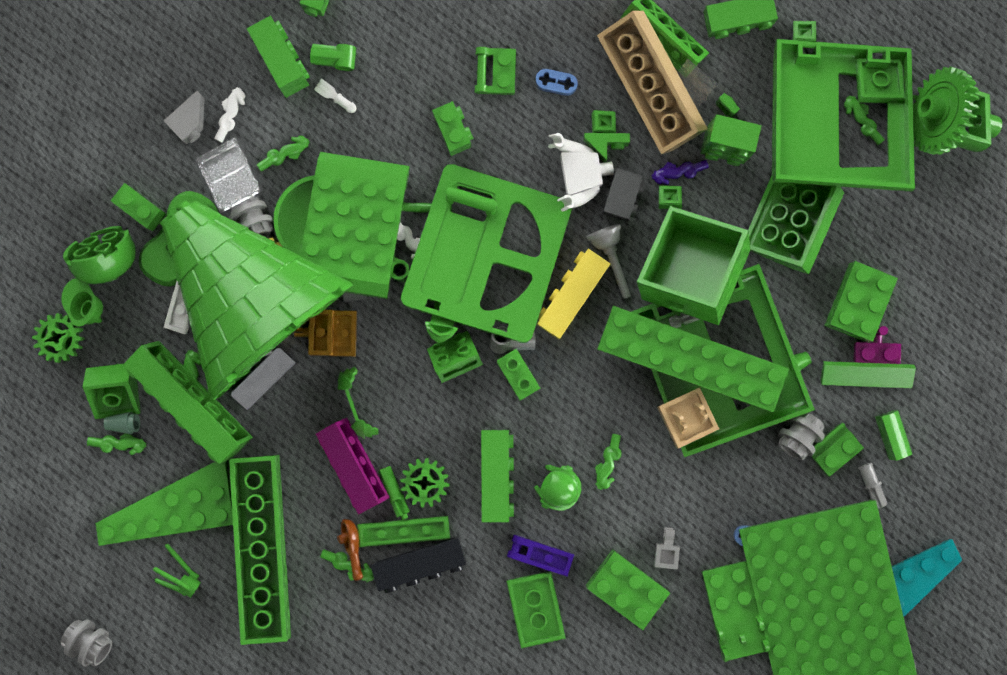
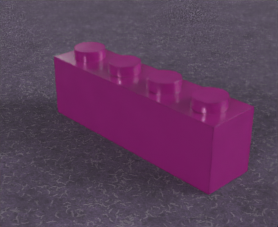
M346 417L316 433V436L329 459L330 465L339 477L342 487L348 494L352 506L359 515L390 497Z

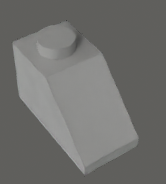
M198 91L192 94L164 120L185 144L195 142L201 136L200 132L203 130L205 98Z

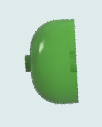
M112 226L90 233L91 237L84 239L81 243L73 242L63 254V258L74 277L84 283L102 284L114 281L128 271L134 262L136 248L128 229L123 230L121 226ZM99 234H105V235L101 238V240H102V242H103L102 244H101V242H100V240H99V238H98V236H97V235H99Z

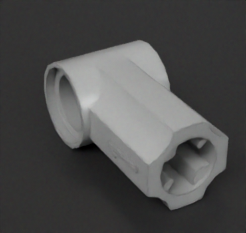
M503 326L496 327V329L503 330V331H506V332H507V328H506V327H503ZM535 332L532 339L527 343H520L491 334L490 349L497 354H503L507 350L515 349L535 350ZM496 338H502L506 342L500 343L496 341Z

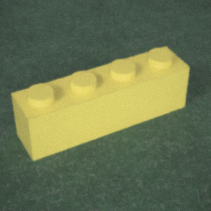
M587 249L585 253L582 251L579 253L574 261L577 266L573 271L568 269L561 280L564 282V285L560 290L557 288L554 290L549 298L552 301L547 309L543 307L540 311L537 325L558 340L562 337L611 264L590 249Z

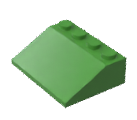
M771 176L748 229L750 251L809 275L844 195V191L839 186L773 182Z

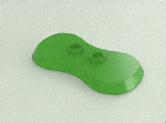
M185 191L178 194L170 202L166 217L175 215L178 212L176 208L186 200L189 203L198 201L217 212L218 209L211 200L202 194ZM161 229L142 248L139 256V266L143 274L157 284L171 287L176 285L177 277L163 229Z

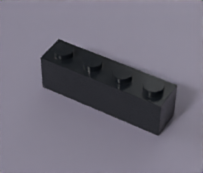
M457 536L373 562L370 566L378 592L384 590L385 593H390L398 590V585L406 583L407 587L420 583L419 579L427 576L431 580L442 576L441 572L450 570V573L463 570V565L467 564L460 538Z

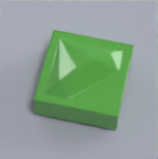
M793 21V40L816 42V21Z
M725 93L716 101V105L727 117L732 118L740 110L733 98Z
M593 110L592 133H616L615 112Z
M659 186V209H669L670 206L681 209L682 186Z

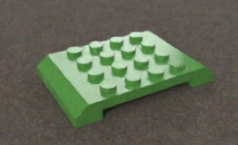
M320 152L300 257L327 269L328 272L348 282L350 281L354 286L345 293L388 299L391 271L410 166Z

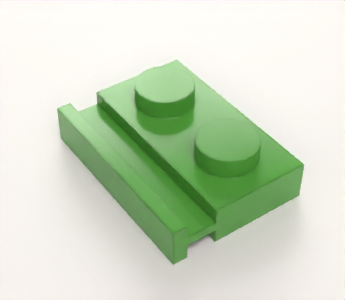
M840 423L825 435L821 443L817 442L813 445L816 451L812 458L823 472L830 477L863 450L864 447L846 428L845 424Z

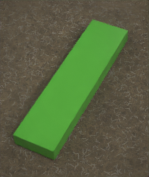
M823 361L821 384L912 388L916 367L910 364Z
M448 516L357 524L359 547L450 539Z

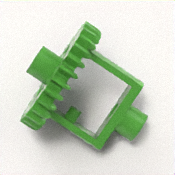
M943 67L942 70L937 69L935 75L929 74V81L923 80L924 88H917L919 95L913 96L916 101L913 104L914 146L918 147L920 151L933 155L949 153L950 148L956 149L957 147L972 152H980L990 147L991 138L996 137L1002 129V119L999 116L990 114V94L979 91L975 87L976 81L972 79V76L958 68ZM965 127H969V133L965 130Z

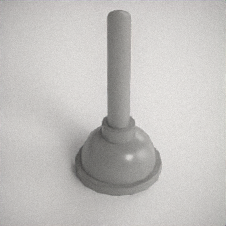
M621 225L609 226L587 235V240L591 241L595 248L603 249L604 254H607L623 299L630 298L631 293L615 252L617 251L616 244L620 240Z

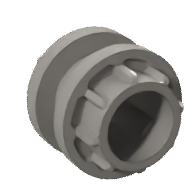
M249 196L238 200L232 205L229 219L248 227L249 230L268 239L273 235V217L265 215L268 207L264 201L259 200L257 197Z
M810 413L787 420L791 427L789 429L782 428L778 433L780 438L779 447L785 453L798 460H804L806 456H813L816 451L812 445L813 442L821 443L825 437L823 433L824 424Z
M89 619L74 621L65 630L61 638L64 654L70 658L78 655V663L84 667L99 665L107 657L112 647L109 632L103 628L94 631L95 623Z

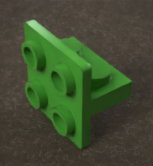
M468 331L458 333L444 342L435 343L427 349L441 383L483 365Z

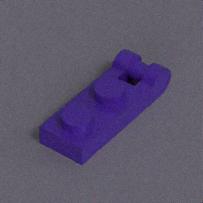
M513 534L511 540L513 545L511 550H508L507 557L568 576L574 558L573 553ZM522 545L528 547L526 555L520 553Z

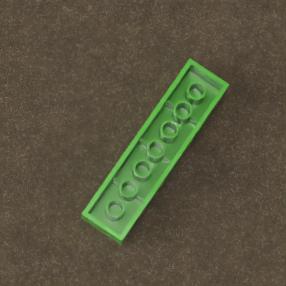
M613 306L597 348L601 352L773 413L789 368Z
M280 455L229 459L240 643L241 645L287 642L291 638Z

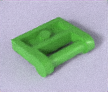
M477 47L475 54L478 56L477 85H475L474 93L515 95L516 49ZM487 57H493L492 86L486 85Z

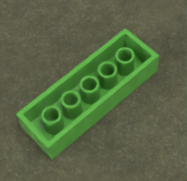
M160 341L141 345L123 364L128 369V374L143 385V389L147 394L154 396L160 402V407L175 418V422L179 427L186 429L192 435L191 438L196 444L203 446L213 461L221 464L237 455L253 438L217 400H213L210 397L209 391L187 371Z

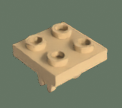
M700 387L657 407L677 449L719 430Z

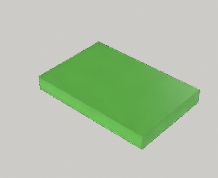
M551 571L506 580L521 648L566 639Z

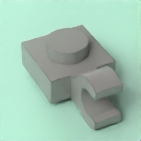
M664 527L663 544L656 543L654 567L678 569L680 546L673 545L675 535L673 528Z

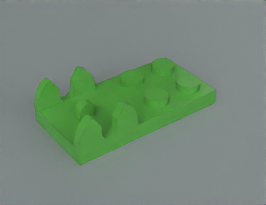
M742 561L701 571L723 661L727 662L745 656L769 652L770 646L763 633L765 625L761 616H759L747 562Z

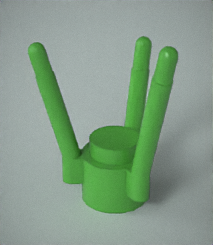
M165 544V548L189 576L184 574L181 580L165 571L154 567V572L177 584V586L158 578L155 579V582L191 598L201 584L197 580L199 575L191 570L169 544Z

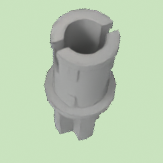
M867 463L859 466L858 470H860L865 483L864 489L868 490L871 500H876L879 509L885 507L887 501L880 486L882 482L878 481L872 466L873 464Z

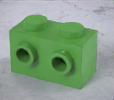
M452 101L433 109V116L450 156L471 148L470 140L473 139L469 127L464 128L461 120L464 119V115L460 106L455 107Z

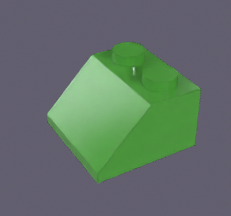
M123 364L86 368L83 390L95 419L127 412L140 414L137 380L128 374V369Z

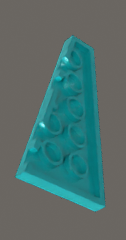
M948 539L892 566L903 617L962 561L953 539Z

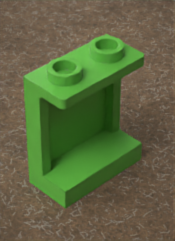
M517 349L497 360V364L519 400L541 389Z

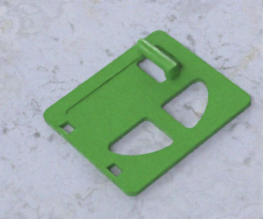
M454 164L447 165L443 169L401 295L402 304L408 308L520 343L529 342L536 327L572 208L562 212L561 209L564 208V204L562 201H557L560 197ZM458 187H464L476 192L489 195L492 197V199L458 189ZM453 202L486 211V220L482 222L450 211ZM515 203L524 206L536 222L541 242V252L537 257L508 250L499 245L511 206ZM493 264L507 266L531 275L532 281L527 289L512 303L496 310L488 311L481 308L480 302ZM427 301L440 303L439 310L426 307ZM495 321L507 324V332L493 328Z

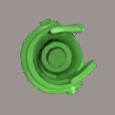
M546 465L545 468L552 472L546 476L541 488L538 485L534 486L535 491L541 497L542 507L557 511L571 508L578 501L581 494V481L569 465H562L561 467Z

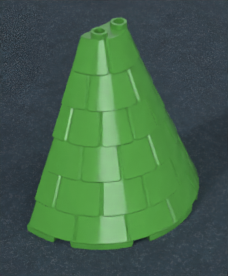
M186 200L176 208L178 212L175 215L165 217L160 224L170 257L173 260L186 314L189 317L194 342L197 345L202 370L205 373L209 395L213 400H216L251 372L253 365L307 320L319 315L354 285L350 281L348 282L328 272L327 269L275 244L274 241L249 230L248 227L221 215L200 202L194 201L189 203Z

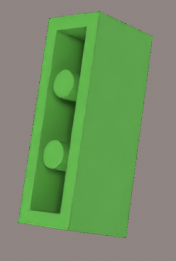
M732 0L707 5L703 11L708 37L715 36V39L726 38L729 36V33L737 32V35L750 32V29L754 28L767 30L772 28V25L778 19L774 0Z

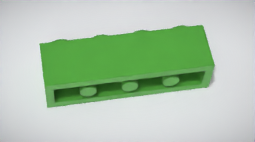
M481 430L482 522H509V517H514V503H509V494H514V480H509V471H514L513 457H509V448H513V435H509V430Z

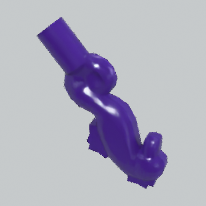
M707 160L695 164L684 162L676 168V165L667 162L664 168L658 171L655 170L651 177L659 185H668L669 181L667 179H679L683 174L686 178L691 179L696 176L697 172L708 169L709 165Z

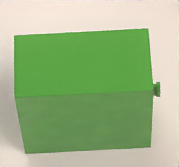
M670 206L637 280L642 300L719 325L751 250L749 230Z

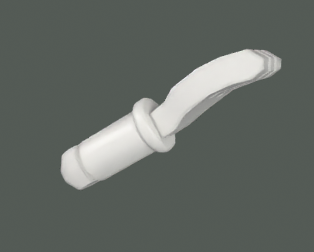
M321 78L314 90L325 98L334 99V103L342 106L347 112L354 113L357 109L356 105L344 98L341 93L337 94L335 88Z

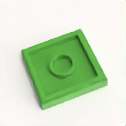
M866 59L856 60L859 103L905 101L901 59H890V65L887 69L865 68Z

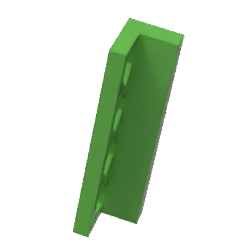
M634 0L620 17L622 19L632 11H644L673 66L685 77L689 76L696 66L709 54L703 46L652 0ZM641 2H642L643 4H645L649 9H646V8L641 4ZM692 49L695 50L700 56L696 55L692 51Z

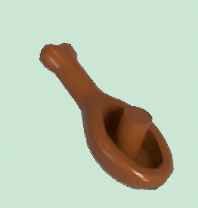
M343 519L341 522V535L337 536V540L340 544H344L350 556L352 577L355 581L363 578L358 553L359 533L353 521Z

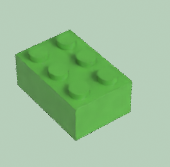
M269 16L246 28L275 82L286 98L309 86L306 79L310 78L301 60L296 62L299 56L290 40L285 42L289 38L279 20L274 22L273 18Z
M716 114L707 126L708 130L705 131L700 154H704L705 158L718 161V158L727 160L729 165L740 166V164H744L756 152L762 125Z
M857 261L849 263L824 326L863 342H873L898 278Z
M613 549L586 584L589 591L642 630H644L670 594L666 588Z

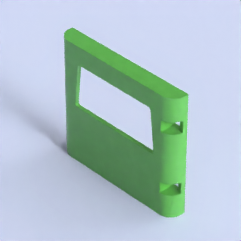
M777 39L773 56V182L912 192L915 189L912 50L910 48ZM803 48H814L813 54H803ZM872 53H883L882 59H872ZM857 59H866L865 68L887 69L890 65V59L902 60L905 101L887 103V167L841 168L839 166V74L856 77Z
M760 264L741 271L737 281L738 288L733 290L728 304L749 300L772 363L789 368L788 362L792 366V372L789 368L774 413L752 405L742 410H737L732 398L700 387L719 430L681 447L684 457L815 410ZM650 304L631 311L669 326V318L675 315L680 316L681 314L671 310V313L659 316L657 308L661 306L656 304ZM701 319L686 325L682 324L681 327L677 328L710 340L704 321ZM652 370L664 403L699 388V386Z

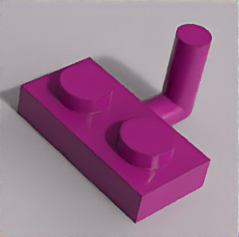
M881 326L877 330L873 343L854 342V362L901 364V344L882 343V336L888 333V328Z

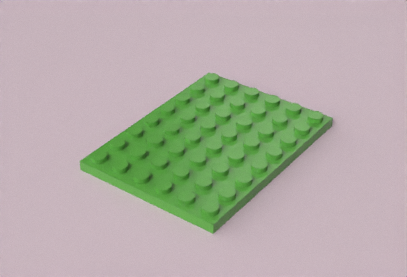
M875 499L739 529L759 616H761L765 625V630H763L764 637L770 646L768 655L773 675H917Z

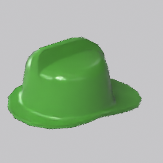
M77 278L69 281L62 292V305L72 324L81 327L85 324L101 323L103 303L100 298L93 293L88 283H84Z

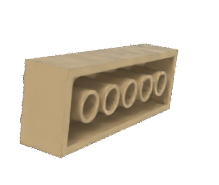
M644 11L630 12L597 35L661 154L672 152L708 130Z

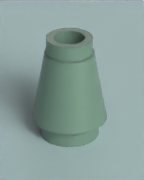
M133 412L105 417L104 428L105 430L133 434L140 429V417Z

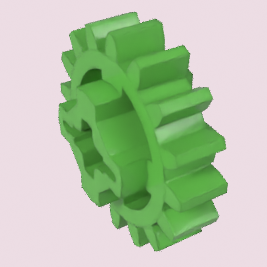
M56 313L55 318L53 315H47L48 321L40 320L41 328H34L38 332V335L32 336V339L38 340L34 348H40L41 350L38 355H46L47 361H52L54 358L55 363H61L62 359L68 362L70 361L69 355L76 357L77 353L75 350L83 348L79 344V341L85 340L84 337L79 336L83 328H76L70 322L68 315H65L64 318L59 313ZM59 323L65 324L69 329L63 330ZM58 334L63 335L61 338H59V342L54 341L58 337ZM48 347H54L58 353L50 351Z
M426 458L424 463H421L420 459H416V466L409 463L410 471L403 470L402 473L406 475V478L400 479V482L405 483L401 491L408 492L405 499L413 498L412 505L419 501L421 508L425 506V502H428L430 507H432L433 500L440 503L442 500L439 495L447 494L443 488L450 485V483L444 482V479L449 477V475L442 474L444 466L436 467L437 460L430 464L429 458ZM422 468L421 474L418 477H411L415 470ZM430 469H433L438 474L440 480L433 478L430 474ZM425 476L427 481L435 484L428 485L424 489L422 484L414 481L422 480ZM410 486H415L418 489L419 496L414 494ZM432 488H439L435 495L428 497V492Z

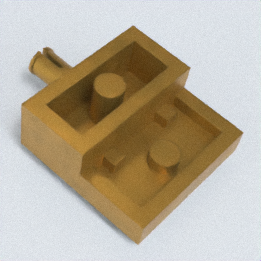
M324 310L319 315L309 319L308 328H298L295 330V332L303 333H294V337H308V355L356 357L357 311Z

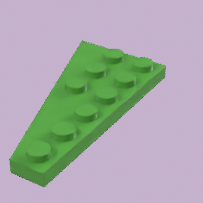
M225 461L221 464L213 462L97 522L96 530L99 546L233 525L232 498L227 462Z

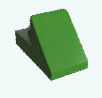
M584 133L583 142L592 148L594 153H598V157L603 162H606L607 146H611L612 150H623L624 146H628L630 143V133Z

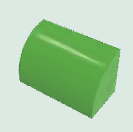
M894 410L875 416L889 460L897 461L912 455L899 411Z

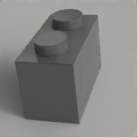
M617 168L602 214L626 222L629 221L630 217L634 218L638 205L634 203L637 195H642L645 183L641 182L643 176Z

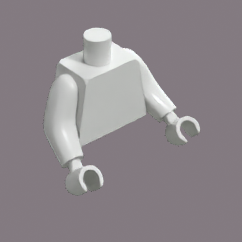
M560 133L551 134L549 137L553 139L554 143L549 144L548 147L557 148L563 152L560 155L566 195L557 199L558 202L562 201L564 204V208L561 209L563 212L570 208L582 206L593 199L600 192V187H602V176L614 175L612 161L599 163L598 153H594L592 148L567 140Z

